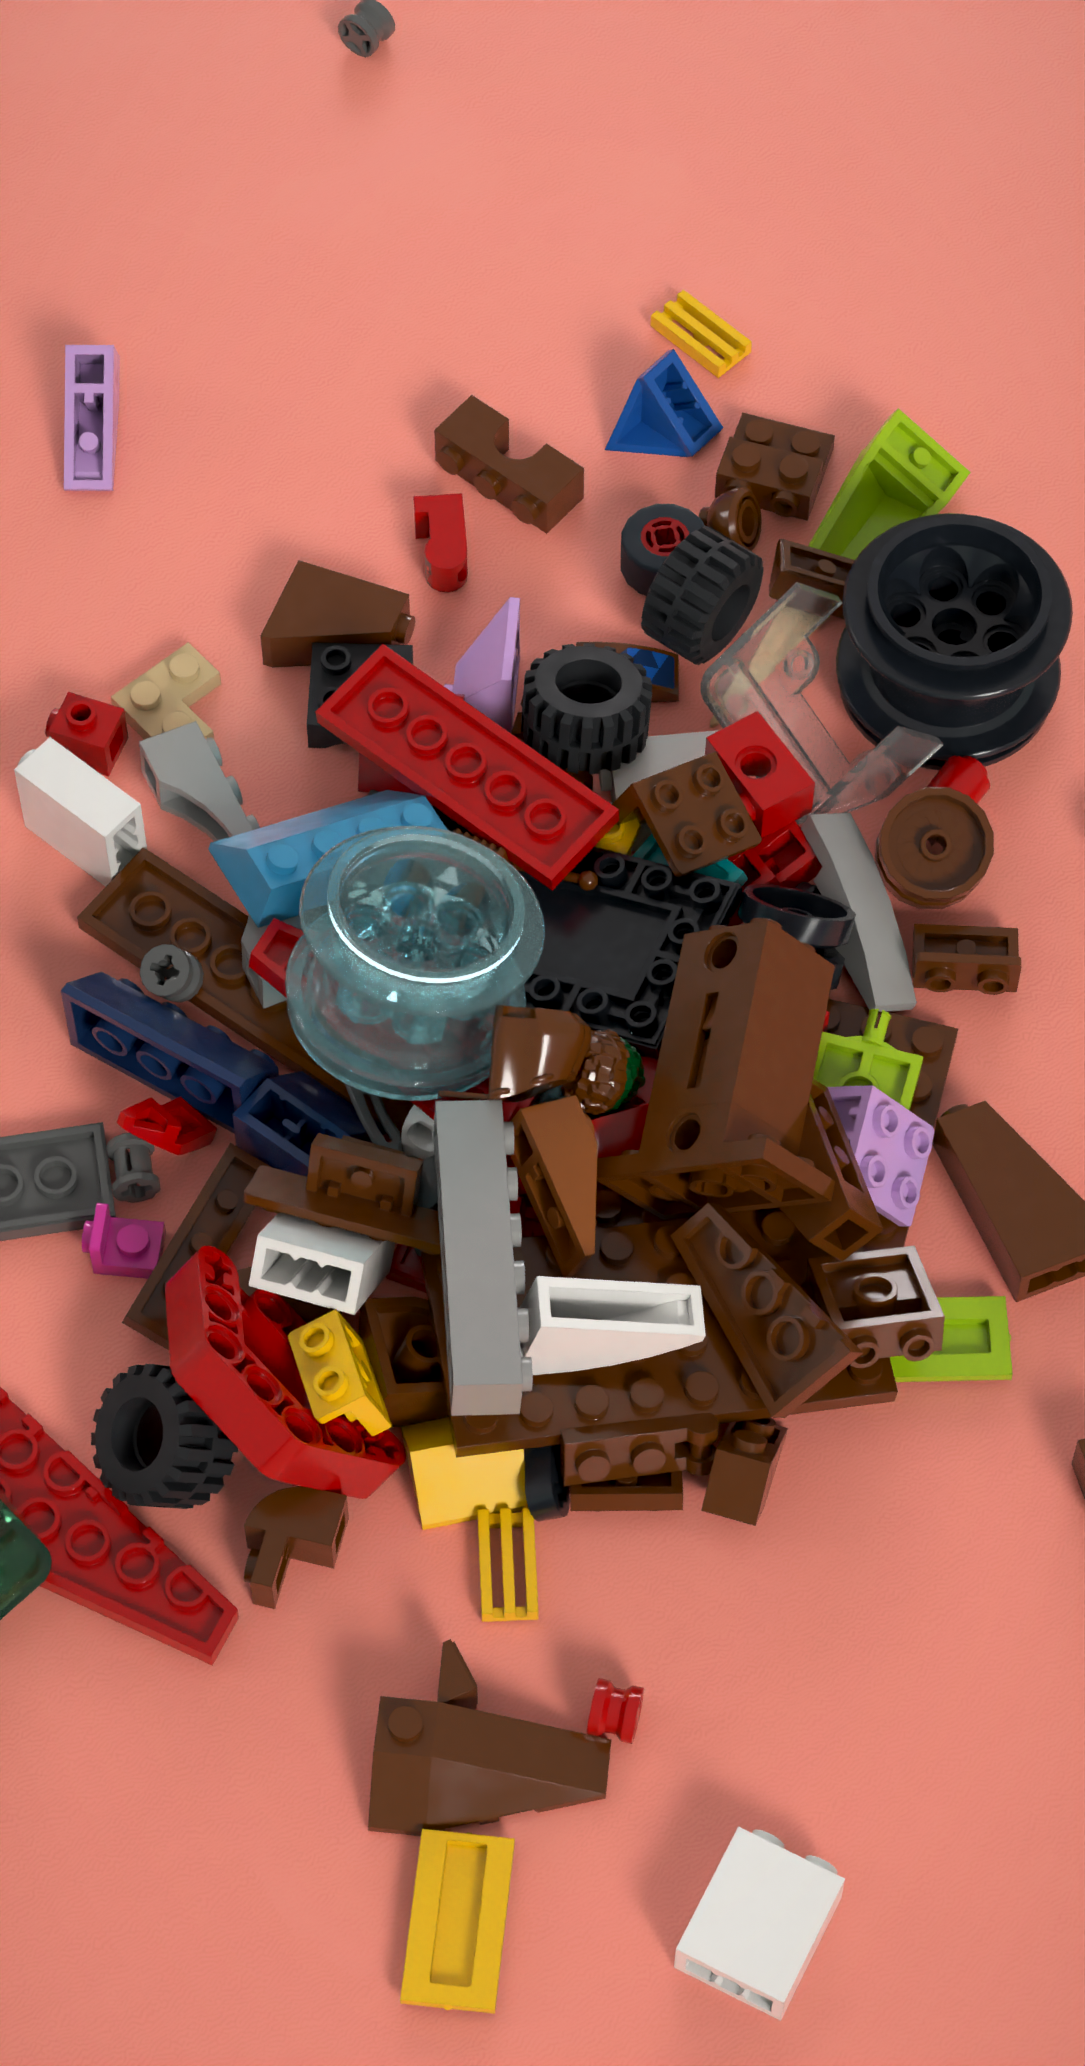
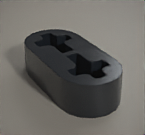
M560 1444L525 1449L526 1500L531 1515L538 1522L567 1516L569 1512L570 1486H564L560 1473Z

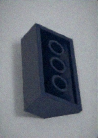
M98 972L68 982L61 990L71 1045L172 1100L182 1097L206 1119L234 1134L232 1114L267 1078L279 1076L278 1066L265 1053L256 1049L248 1051L232 1042L229 1036L219 1028L211 1025L204 1027L189 1019L176 1005L170 1002H163L161 1004L144 995L143 991L136 984L127 979L121 978L117 980L104 972Z

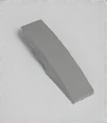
M851 813L809 814L801 830L822 865L821 870L813 881L822 896L848 906L856 914L848 944L835 947V949L845 958L844 966L869 1010L879 1009V1012H882V1010L886 1012L912 1010L917 1001L906 950L890 898L874 858Z

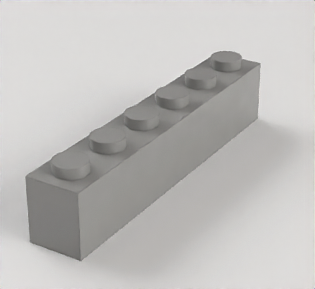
M502 1100L435 1101L433 1138L451 1416L520 1414L522 1392L532 1391L533 1371L531 1357H521L520 1343H528L529 1317L527 1308H517V1295L525 1294L524 1260L514 1261L513 1247H521L522 1239L520 1213L510 1214L509 1202L517 1201L518 1199L517 1167H507L506 1155H514L513 1122H503Z

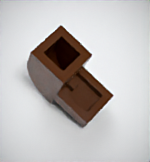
M303 1486L289 1487L271 1493L253 1508L244 1524L247 1548L251 1549L245 1566L244 1582L250 1583L253 1604L272 1609L276 1608L290 1559L334 1569L349 1520L346 1495Z

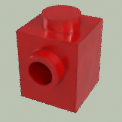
M72 692L67 693L60 709L54 708L45 729L46 737H51L98 773L108 777L129 738L125 710L123 708Z

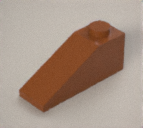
M576 1095L521 1108L510 1120L514 1124V1155H510L514 1166L517 1167L518 1175L564 1278L573 1277L595 1254L598 1143L595 1138L593 1123L590 1117L583 1112Z

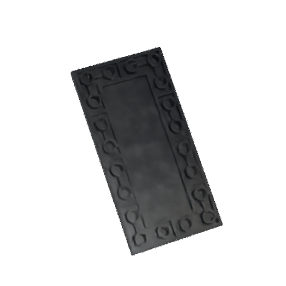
M370 790L368 795L378 793L379 791ZM431 805L450 835L455 829L459 828L463 833L468 832L472 837L475 836ZM593 847L571 872L580 874L584 871L594 872L598 876V885L595 889L585 891L577 883L562 880L552 891L527 872L517 870L512 874L513 882L508 895L502 901L495 900L494 906L489 908L488 914H484L483 924L479 932L473 938L466 937L465 943L461 944L459 950L446 948L403 928L397 902L415 879L304 913L305 923L303 926L309 934H315L320 939L483 1012L494 1014L495 1005L569 1011L577 1014L584 1020L591 1030H614L619 1037L626 1040L632 1047H635L640 1055L658 1060L684 934L708 930L713 925L728 926L742 899L743 891L739 883L696 872L678 878L674 876L668 865Z

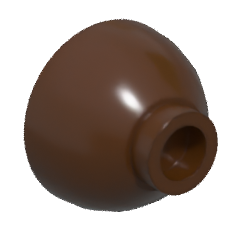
M739 487L725 491L713 501L710 507H703L700 510L699 518L705 526L712 527L750 551L757 545L761 533V510L756 496L749 488Z

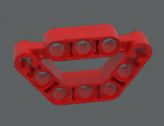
M202 1246L166 1283L165 1298L169 1355L173 1377L247 1459L266 1477L289 1484L366 1499L405 1462L406 1453L403 1445L388 1429L372 1437L358 1419L350 1422L344 1414L325 1424H320L314 1418L288 1339L290 1332L307 1323L279 1294L257 1288L248 1296L239 1286V1275L236 1266L224 1252L212 1246Z

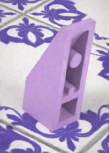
M65 345V491H113L120 356L114 345Z

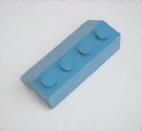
M385 790L211 842L208 850L254 923L260 928L269 925L273 918L282 921L416 879L448 839L450 833L425 795Z

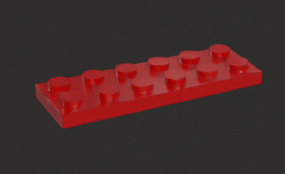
M384 644L315 711L317 723L416 794L425 795L430 804L476 835L479 839H485L489 844L494 843L497 847L502 846L506 850L508 859L552 891L619 821L618 808Z

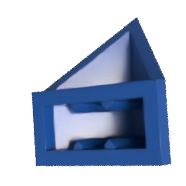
M674 349L668 350L637 378L605 450L693 457L723 429L720 421Z

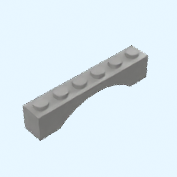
M196 721L139 741L141 771L162 810L183 818L206 833L213 841L260 828L256 818L253 815L246 817L240 806L243 804L242 795L233 776L225 777L221 770L222 758L215 740L212 737L205 739ZM304 914L282 920L306 932L303 926L305 923ZM249 915L241 939L242 968L264 1009L288 999L248 966L252 950L269 926L266 925L258 928Z

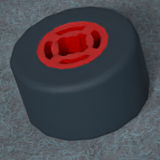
M654 504L638 510L627 520L621 532V572L627 584L639 594L647 596L649 588L666 558L689 534L704 527L703 521L689 509L675 504Z

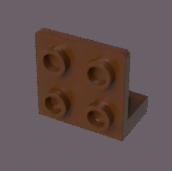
M716 751L634 782L612 803L613 806L619 809L617 825L636 818L639 824H648L674 876L678 878L752 849L762 841Z

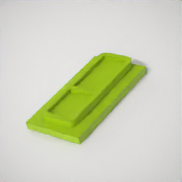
M1006 1296L937 1297L945 1315L942 1351H934L928 1358L921 1361H910L903 1355L890 1357L896 1382L1012 1380L1011 1335L1008 1329Z

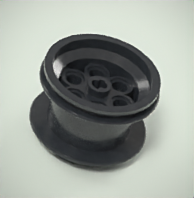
M957 513L933 514L905 521L883 532L872 540L858 555L848 572L844 585L843 615L846 626L841 634L836 655V674L844 707L851 721L867 740L886 754L913 766L940 770L951 756H971L985 767L1015 754L1039 732L1052 710L1060 688L1061 662L1059 655L1068 640L1073 615L1070 589L1061 569L1051 555L1031 537L1005 523L977 515Z

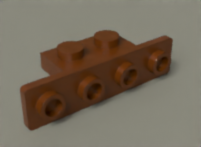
M318 1133L311 1144L307 1177L268 1166H259L244 1190L243 1201L245 1203L262 1207L268 1212L285 1213L314 1221L324 1227H338L367 1235L369 1238L377 1241H391L420 1249L422 1252L430 1255H441L438 1211L417 1206L424 1160Z

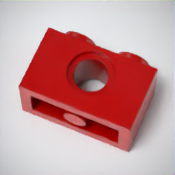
M758 711L706 737L705 755L716 751L761 838L812 812L815 782ZM748 776H759L761 778H751Z

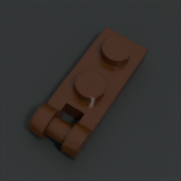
M699 1413L560 1429V1473L564 1486L684 1470L697 1476L708 1475L711 1472L716 1447L713 1443L718 1438V1419L711 1413Z

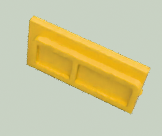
M422 1829L400 2004L495 2014L515 1838L477 1835L470 1832L458 1833Z

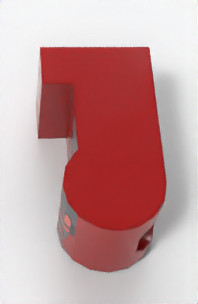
M462 493L413 496L416 539L429 538L424 551L426 581L433 589L439 592L456 591L463 587L468 577L467 540Z

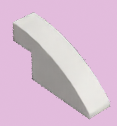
M537 1276L520 1307L528 1309L529 1340L528 1343H520L521 1357H531L533 1375L587 1370L649 1358L699 1343L706 1336L701 1286Z

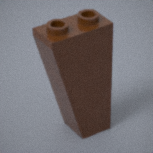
M813 1079L798 1156L810 1159L815 1163L816 1169L835 1180L832 1201L779 1208L809 1242L843 1262L881 1233L884 1228L830 1092L826 1086Z

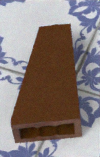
M986 1101L969 1107L965 1104L954 1106L937 1118L932 1145L1015 1302L1084 1277L1085 1201Z

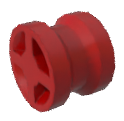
M598 1678L589 1713L587 1734L600 1736L607 1732L616 1734L621 1742L633 1744L643 1702L644 1688L632 1685L625 1690L616 1688L611 1680Z

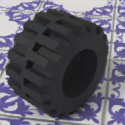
M704 526L693 531L669 554L649 588L641 617V626L644 633L695 665L706 663L732 641L749 616L762 582L764 570L762 558L712 527Z
M584 643L583 646H575L574 644L562 645V650L551 649L544 652L543 658H536L531 663L530 670L526 671L524 678L521 732H523L524 743L556 766L567 768V772L578 774V771H588L589 774H600V770L607 769L611 772L620 769L621 763L630 764L636 759L637 753H642L646 746V739H648L652 682L651 678L646 677V669L641 664H633L634 658L627 653L619 654L616 653V648L609 646L604 648L595 647V644Z
M155 1364L134 1365L128 1367L127 1373H119L113 1379V1389L106 1388L101 1396L103 1404L101 1409H96L93 1419L96 1422L95 1433H91V1445L96 1446V1454L93 1456L95 1468L102 1469L100 1480L105 1488H112V1496L119 1501H127V1504L135 1506L188 1509L193 1508L194 1505H203L210 1501V1493L218 1494L223 1488V1476L231 1475L235 1465L231 1461L233 1452H238V1448L177 1383L172 1375L170 1366Z

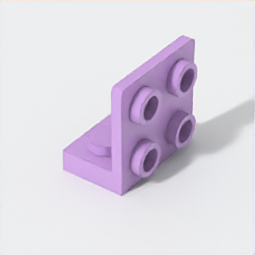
M873 1085L827 1087L876 1211L900 1227L911 1226L916 1205L920 1198V1189L928 1157L932 1149L934 1128Z

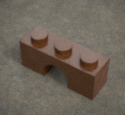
M473 395L464 401L434 430L435 460L446 472L452 475L457 474L475 486L478 492L485 498L495 499L510 509L520 521L525 524H532L546 534L584 498V468L547 443L536 454L525 459H511L504 456L509 450V419Z

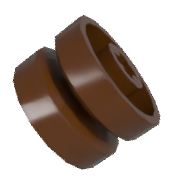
M925 787L905 795L889 811L875 842V863L884 886L899 901L918 909H944L963 901L983 879L994 855V832L985 811L970 796L949 787ZM928 840L931 846L938 842L943 847L942 853L939 855L931 854L926 848V841Z

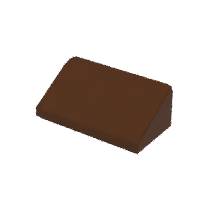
M779 539L769 584V596L776 600L844 619V585L848 572L855 560L785 539Z

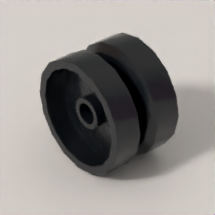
M770 884L746 886L743 890L738 917L744 923H750V920L754 918L774 920L782 926V930L792 937L813 946L817 954L835 966L830 990L837 989L845 958L835 947L848 944L856 917L855 912L836 900L797 888Z

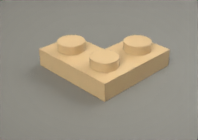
M188 642L112 695L111 703L125 710L126 722L143 739L195 721L205 739L210 737L214 739L213 730L189 707L221 685L220 672Z

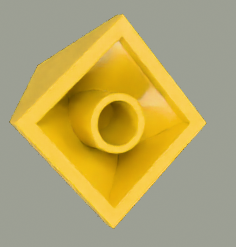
M449 1417L401 1427L422 1530L477 1520V1509H489V1514L500 1513L502 1508H511V1513L528 1507L525 1493V1458L523 1449L456 1458Z

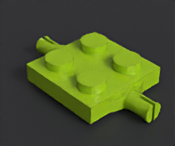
M879 1009L869 1010L863 1036L843 1037L822 1031L813 1079L826 1087L873 1085L910 1111L922 1068L923 1056L897 1050L884 1042L891 1015L888 1012L882 1010L878 1028H875Z

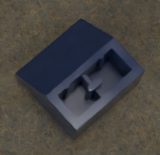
M303 1071L267 1078L232 1114L237 1147L272 1168L306 1177L308 1175L311 1144L318 1133L340 1139L345 1135L372 1143L354 1106ZM374 1120L376 1126L378 1127L379 1131L383 1136L386 1133V1131L384 1130L382 1124Z

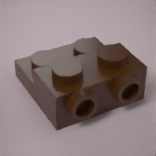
M742 412L734 437H729L716 473L715 498L733 488L747 487L756 496L760 509L774 512L783 517H795L808 521L834 448L835 435Z
M915 1245L857 1252L850 1255L843 1262L834 1256L807 1258L806 1276L818 1306L863 1352L850 1365L855 1368H866L876 1363L879 1358L902 1355L910 1361H921L928 1358L934 1351H942L945 1315Z

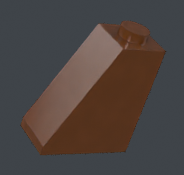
M298 560L260 635L263 665L272 668L311 666L313 642L407 645L415 627V616L410 615L409 594Z

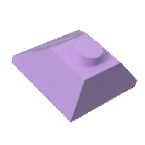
M510 597L457 662L454 684H444V687L454 694H464L465 702L510 733L514 723L520 663V598Z

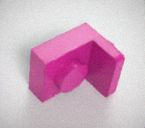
M97 1203L94 1221L86 1220L84 1223L82 1252L90 1253L94 1274L148 1279L162 1257L166 1235L165 1223L111 1217L109 1205Z

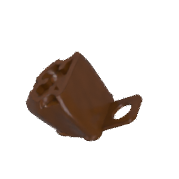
M495 1005L488 1094L438 1091V1096L467 1100H502L504 1103H515L575 1080L592 1040L591 1028L577 1014L569 1011Z

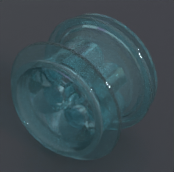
M425 826L384 827L354 835L332 847L316 862L303 885L299 904L300 924L303 935L294 946L286 969L285 988L288 1016L297 1039L311 1058L332 1076L349 1086L380 1097L407 1101L433 1100L444 1098L438 1096V1091L464 1092L480 1084L490 1074L495 1005L526 1007L524 984L533 974L543 952L545 940L544 918L539 901L532 888L516 868L499 854L477 841L444 829Z

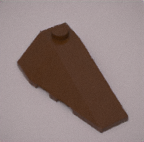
M419 1297L368 1298L360 1307L358 1335L364 1342L392 1427H403L449 1417L428 1300Z
M380 1696L373 1750L368 1831L421 1836L422 1829L446 1831V1828L480 1822V1825L498 1822L499 1817L531 1810L540 1813L605 1799L611 1739L442 1702Z

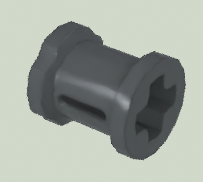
M131 1133L115 1136L107 1143L108 1158L114 1161L116 1181L112 1184L113 1196L119 1201L131 1203L153 1198L161 1190L159 1178L153 1174L151 1155L155 1151L154 1145Z

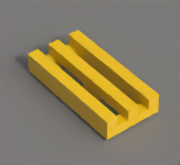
M685 290L677 294V301L675 303L670 300L664 304V311L662 313L657 310L651 315L650 326L717 378H720L751 353V340ZM675 319L677 322H679L682 326H684L686 329L693 333V337L690 336L687 332H685L672 321ZM709 345L712 349H714L716 352L722 355L724 359H720L717 355H715L705 346Z
M502 1508L500 1513L489 1514V1509H477L482 1622L538 1620L534 1518L529 1508H522V1512L511 1513V1508ZM512 1527H523L526 1606L515 1607ZM489 1528H501L504 1607L493 1608Z

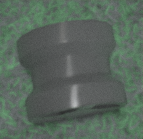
M361 0L354 9V15L349 14L345 16L338 24V33L346 47L362 57L371 56L379 47V41L387 40L395 31V22L387 8L376 0Z
M162 944L153 947L146 953L141 962L140 977L143 985L151 993L170 1002L181 1003L190 1000L198 993L203 984L204 972L201 963L194 955L174 945ZM169 965H174L170 969H166Z

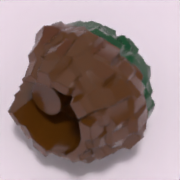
M591 1030L592 1040L574 1081L561 1085V1090L566 1097L576 1095L583 1111L593 1115L607 1114L610 1111H618L622 1104L630 1102L637 1095L639 1088L644 1086L646 1078L643 1076L644 1065L636 1048L619 1037L614 1030Z

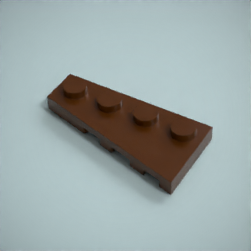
M707 1203L670 1235L697 1285L701 1286V1292L771 1417H787L863 1354L851 1339L721 1204Z

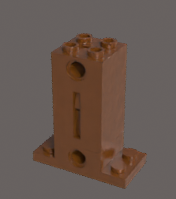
M754 918L750 920V923L734 926L713 925L708 930L684 934L640 1149L624 1150L619 1156L597 1158V1181L662 1220L692 1217L707 1203L721 1204L728 1213L832 1201L835 1180L816 1169L815 1163L810 1159L798 1156L835 966L817 954L813 946L798 941L782 930V926L778 922L767 918Z

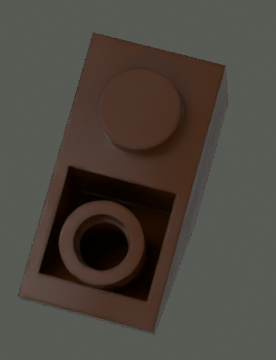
M771 1417L729 1423L716 1448L701 1511L756 1526L768 1497L788 1428L775 1425L776 1422Z

